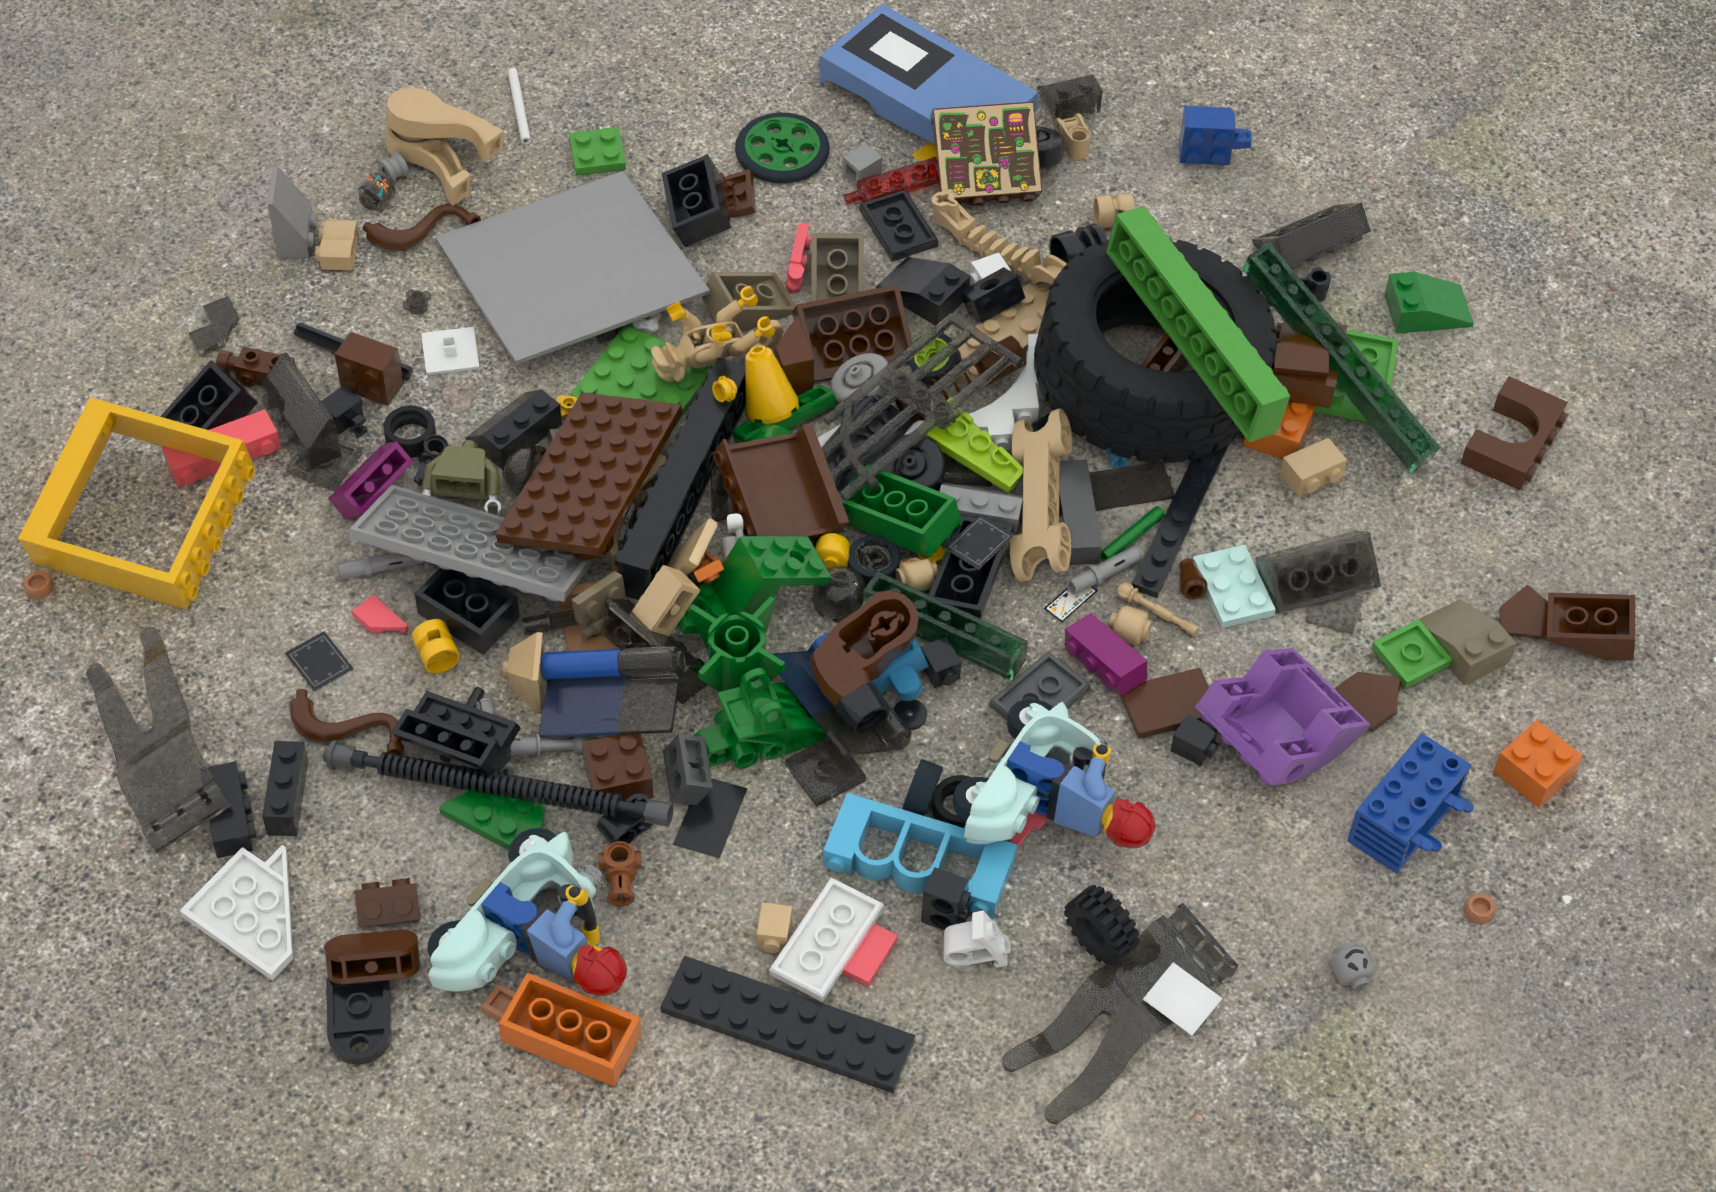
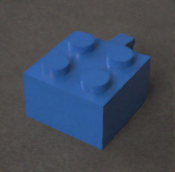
M1184 106L1179 136V163L1230 165L1232 149L1251 148L1252 132L1251 130L1235 127V111L1231 108Z

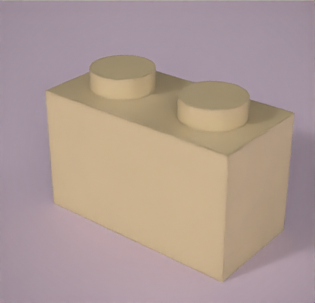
M1326 438L1283 457L1280 475L1297 497L1306 493H1313L1319 487L1328 483L1339 481L1344 475L1347 459L1330 438Z
M663 565L645 593L640 597L632 612L650 631L670 636L701 590L682 571Z

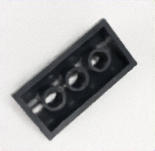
M960 515L961 523L954 529L950 542L976 518ZM993 521L1013 533L1014 526L1012 524ZM1010 540L979 570L946 550L927 598V605L930 611L940 620L954 626L969 627L977 624L983 615Z

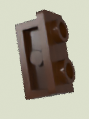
M410 878L392 880V886L380 887L379 882L361 884L362 890L355 891L358 927L420 920L417 883L411 884Z

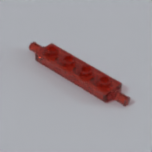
M933 157L857 181L856 191L843 194L846 204L858 200L864 203L904 189L907 192L937 184L939 183L937 159Z

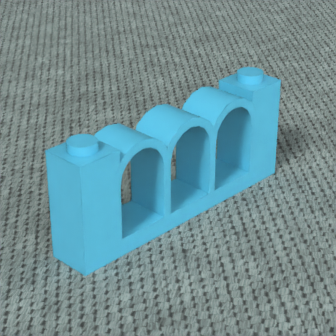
M847 793L823 849V866L828 867L834 872H845L851 874L854 868L860 876L874 881L884 880L892 876L899 888L911 893H921L924 891L934 867L942 870L949 851L979 859L975 874L968 882V892L972 893L968 908H970L971 913L984 910L990 918L994 919L1015 863L1017 844L1004 840L989 844L967 843V838H964L965 828ZM870 826L899 835L893 852L885 859L871 860L860 852ZM909 839L939 847L934 863L924 872H910L900 864Z

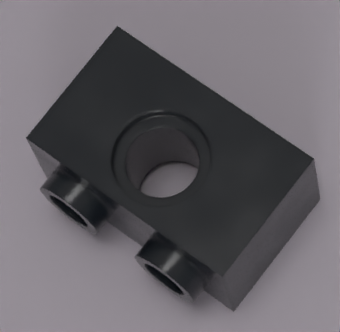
M1005 267L960 291L968 314L981 323L1026 298L1018 276Z

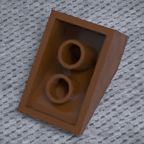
M1548 593L1547 641L1604 660L1634 661L1635 595Z

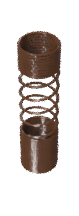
M1009 335V337L1000 340V342L974 354V362L965 359L963 361V370L953 365L951 376L946 372H940L939 383L933 378H929L927 389L922 385H916L912 389L910 388L902 394L900 393V395L895 397L896 406L915 422L927 419L929 416L931 417L932 410L920 388L928 394L936 411L939 410V406L930 391L929 382L931 380L939 386L947 401L949 396L944 390L941 375L945 374L953 382L960 398L964 399L961 389L955 382L954 368L959 369L964 374L970 389L976 393V389L966 372V361L970 362L977 369L983 384L988 386V384H992L1008 374L1010 375V373L1019 370V368L1026 366L1025 353L1016 338Z

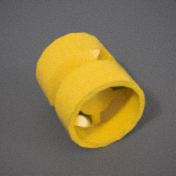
M440 619L427 620L418 625L412 632L411 638L418 653H420V658L426 671L429 673L438 674L446 672L459 662L460 654L444 621Z

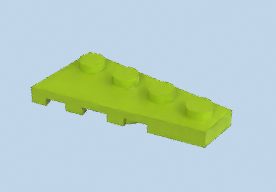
M950 397L920 430V434L934 440L942 452L1002 490L1010 493L1023 478L1024 468L1003 447H998L991 440L992 436L986 430L982 431L973 422L974 419L967 412L963 413L957 407V402Z

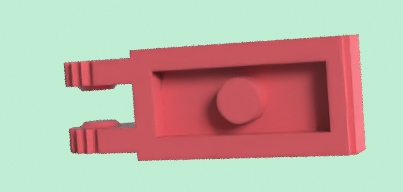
M801 222L798 224L786 281V288L792 293H798L801 289L808 255L804 254V250L809 251L812 235H807L809 224Z

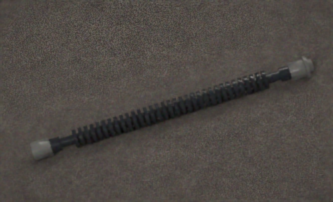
M333 740L330 745H327L323 752V761L326 762L328 769L333 770L336 768L353 770L354 767L365 769L366 767L377 768L378 774L383 776L400 777V779L436 784L438 786L443 785L444 787L465 789L466 791L472 790V792L487 793L488 795L494 794V796L501 795V797L523 799V801L538 802L539 804L545 803V805L574 808V810L589 811V813L596 812L605 816L618 817L619 813L623 812L633 814L634 818L645 819V823L669 827L673 817L674 806L673 803L651 799H648L647 802L640 800L635 802L623 801L622 795L618 793L614 795L612 792H599L596 789L577 788V786L555 784V782L541 781L539 779L533 780V778L526 779V777L511 774L504 775V773L500 772L491 773L482 769L446 764L444 762L439 763L438 761L417 759L416 757L410 758V756L389 754L388 752H382L380 757L368 755V752L356 750L354 746L343 745L337 740Z

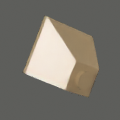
M540 632L511 647L509 660H504L503 677H508L509 688L535 713H542L545 679L541 672V659L545 650L543 633Z

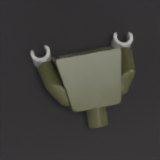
M466 440L462 443L461 447L447 446L442 455L437 456L426 465L421 488H424L422 494L431 496L433 490V495L482 500L489 496V500L484 506L485 512L488 513L489 507L496 506L498 507V516L501 515V504L497 501V495H500L499 472L493 462L486 459L485 451L478 448L474 441Z

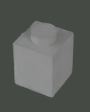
M865 143L843 157V176L860 189L882 175L883 159L881 154Z

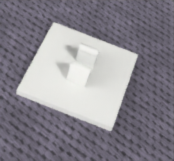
M474 327L421 333L426 375L480 369Z

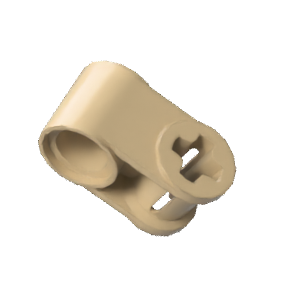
M1078 113L1074 117L1063 120L1056 118L1054 120V130L1063 136L1064 149L1067 155L1074 160L1085 159L1089 154L1091 134L1081 114Z

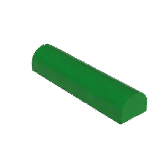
M818 385L797 396L799 408L796 410L795 407L791 411L792 416L771 424H762V420L754 419L755 423L749 420L731 430L733 439L736 444L752 441L755 435L773 425L791 430L836 407L835 393L822 385Z

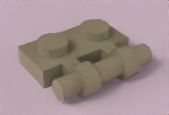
M613 571L572 599L575 621L582 626L586 624L579 631L584 640L592 635H599L604 631V627L612 622L617 623L623 618V614L630 610L629 605L625 601L618 604L620 600L626 597L623 577L618 572ZM604 611L606 612L605 614H603L602 616H600V617L598 618V615H600V614L603 613Z

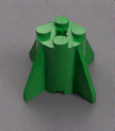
M770 596L753 615L746 612H738V615L729 616V613H726L716 619L694 604L690 607V616L709 655V661L698 671V678L716 691L721 692L740 687L741 677L750 670L756 668L765 669L770 681L785 670V662L766 651V631L775 608V599ZM757 677L751 680L750 682H754L758 680L760 677Z

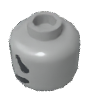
M1355 941L1334 949V955L1331 957L1330 964L1338 983L1342 986H1351L1353 990L1367 986L1370 983L1368 978L1375 973V966L1368 949L1363 945H1357Z

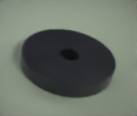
M901 700L893 708V721L898 727L905 730L918 729L926 722L927 709L918 700Z

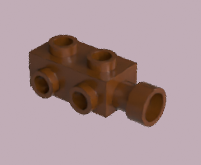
M243 347L239 356H234L232 352L220 350L217 355L216 364L228 373L230 371L235 372L236 380L246 387H252L256 384L264 386L270 392L277 393L279 390L288 391L290 384L296 385L299 378V370L296 369L295 359L284 354H275L260 349Z

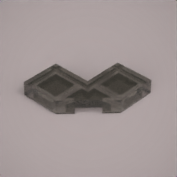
M228 296L203 305L204 312L211 324L189 332L190 340L199 356L225 347L229 340L230 332L239 321L238 313Z

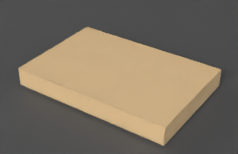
M708 518L673 553L668 567L680 570L688 576L699 565L718 526L717 522Z

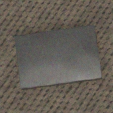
M1048 651L990 700L989 706L1005 720H1007L1010 708L1016 702L1024 699L1045 701L1053 707L1063 702L1066 708L1069 709L1090 690V684Z

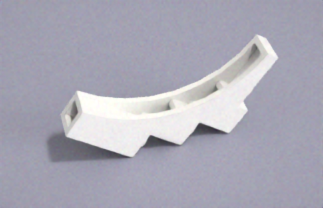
M1028 334L1027 364L1024 366L1017 381L993 403L969 414L974 419L973 422L982 431L986 430L992 436L991 440L998 447H1003L1006 451H1012V435L1016 421L1028 419L1031 424L1037 421L1039 413L1038 399L1045 400L1040 391L1034 369V348L1038 334Z

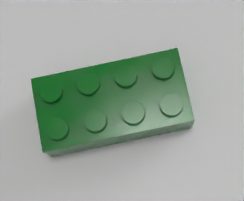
M869 464L839 494L849 520L848 526L871 535L883 536L898 546L928 558L961 523L955 497Z

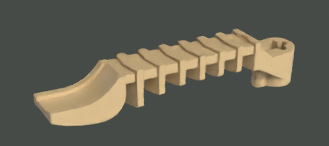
M942 191L932 196L931 201L936 224L949 229L959 241V245L969 247L970 251L980 253V256L983 258L999 252L1012 273L1022 276L1023 280H1030L1033 284L1047 282L1052 285L1057 275L1067 264L1054 255H1048L1044 258L1042 265L1038 249L1029 251V248L1026 246L1019 249L1017 243L1008 245V238L1006 237L998 239L997 232L991 231L987 233L985 225L976 227L975 218L966 212L955 200V196L951 192Z

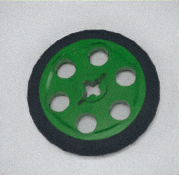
M784 112L770 113L755 118L740 131L735 143L736 156L745 170L750 169L753 176L772 183H792L811 177L825 164L830 150L827 135L818 124L802 115ZM771 128H778L780 132L771 133L768 130ZM799 131L803 132L805 135L801 137H796L793 135V133ZM760 141L764 143V145L756 147L753 146L752 143ZM807 148L813 150V152L805 154L801 150ZM767 158L772 160V162L763 164L760 160ZM794 162L797 165L795 167H787L784 164Z

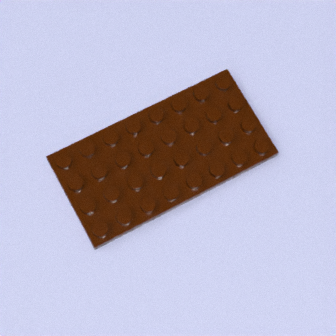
M582 392L495 534L497 542L601 557L683 413L681 404Z

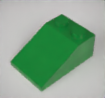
M1418 272L1389 274L1384 295L1396 334L1473 327L1474 323L1461 285Z

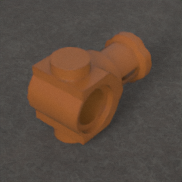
M622 841L613 842L609 846H604V852L598 853L599 871L605 870V879L610 883V893L607 896L608 903L623 907L628 906L635 900V895L631 891V882L635 880L636 869H641V851H635L634 844L629 845ZM618 859H624V860H625V861H623V862H616V860H618Z

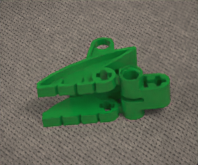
M756 668L748 671L741 677L740 687L717 693L723 710H720L714 716L713 720L716 725L701 729L694 734V736L705 737L709 767L732 760L736 768L745 769L754 765L760 755L765 760L775 759L783 756V754L787 755L802 750V748L814 746L821 743V741L825 742L842 736V731L837 721L824 718H809L803 704L786 683H771L765 669ZM760 677L758 680L750 682L751 680Z

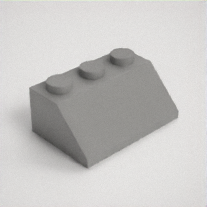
M949 481L941 484L940 492L956 498L960 515L977 518L982 514L992 521L1012 524L1014 526L1013 534H1018L1023 510L1022 493H1007L1004 490Z

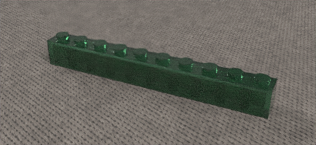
M1268 242L1250 254L1242 270L1255 283L1295 334L1301 332L1329 351V370L1338 371L1336 383L1410 473H1413L1431 460L1441 447L1273 245Z

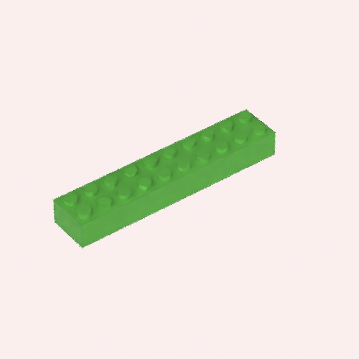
M1142 206L1116 214L1106 253L1246 439L1252 442L1277 433L1290 398L1286 387L1282 386L1273 374L1272 369L1262 360L1257 350L1245 338L1242 330L1235 325L1227 311L1215 299L1212 291L1201 281L1198 273L1191 268L1184 255L1178 251L1171 242L1170 237L1164 233L1157 224L1156 219L1147 209Z

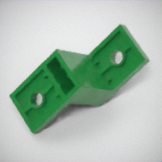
M740 536L723 562L724 570L719 572L720 576L711 583H694L701 591L690 607L694 604L716 619L726 613H729V616L738 615V612H746L753 615L770 596L775 597L781 586L827 585L832 577L808 536ZM690 607L677 624L682 634L699 633L690 616Z

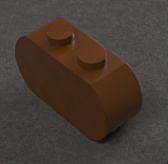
M409 930L339 935L330 939L324 945L327 977L330 981L337 984L405 979L416 974L421 968L418 936Z

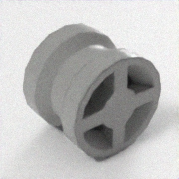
M398 152L392 154L388 160L382 159L378 161L379 170L389 184L396 182L398 177L409 175L407 163Z

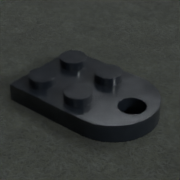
M326 978L327 1037L333 1054L341 1061L354 1065L367 1064L378 1059L388 1049L392 1038L390 980L337 984ZM358 1042H364L368 1044V1048L362 1053H355L351 1050L353 1045Z

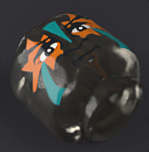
M371 173L358 188L359 201L370 211L385 209L396 196L393 179L385 173Z

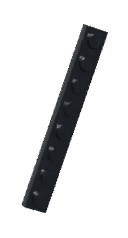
M1230 443L1215 453L1211 451L1208 455L1191 460L1132 582L1133 588H1137L1138 592L1158 598Z

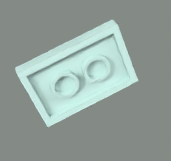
M1246 545L1193 556L1196 566L1207 581L1206 595L1221 628L1274 616L1276 609Z

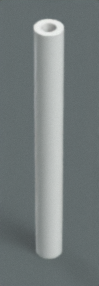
M510 68L508 70V77L522 144L527 145L531 142L518 72L517 69Z

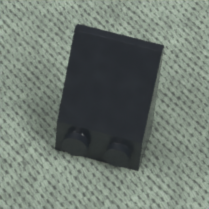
M906 257L876 288L898 284L903 306L938 327L964 302L960 291L970 286L971 275L950 263Z
M210 360L160 417L210 430L245 417L258 401L226 370Z

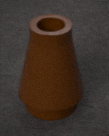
M1184 559L1179 563L1180 592L1188 599H1199L1206 593L1207 581L1193 559Z

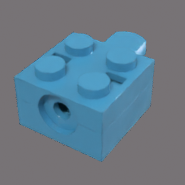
M915 638L911 645L896 656L887 669L877 679L872 681L880 693L893 687L897 696L903 701L914 700L922 693V682L917 673L929 667Z

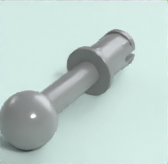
M535 734V737H515L509 747L510 756L536 755L537 758L540 757L541 751L573 750L576 754L583 755L582 742L593 740L592 736H574L571 739L540 740L539 734Z

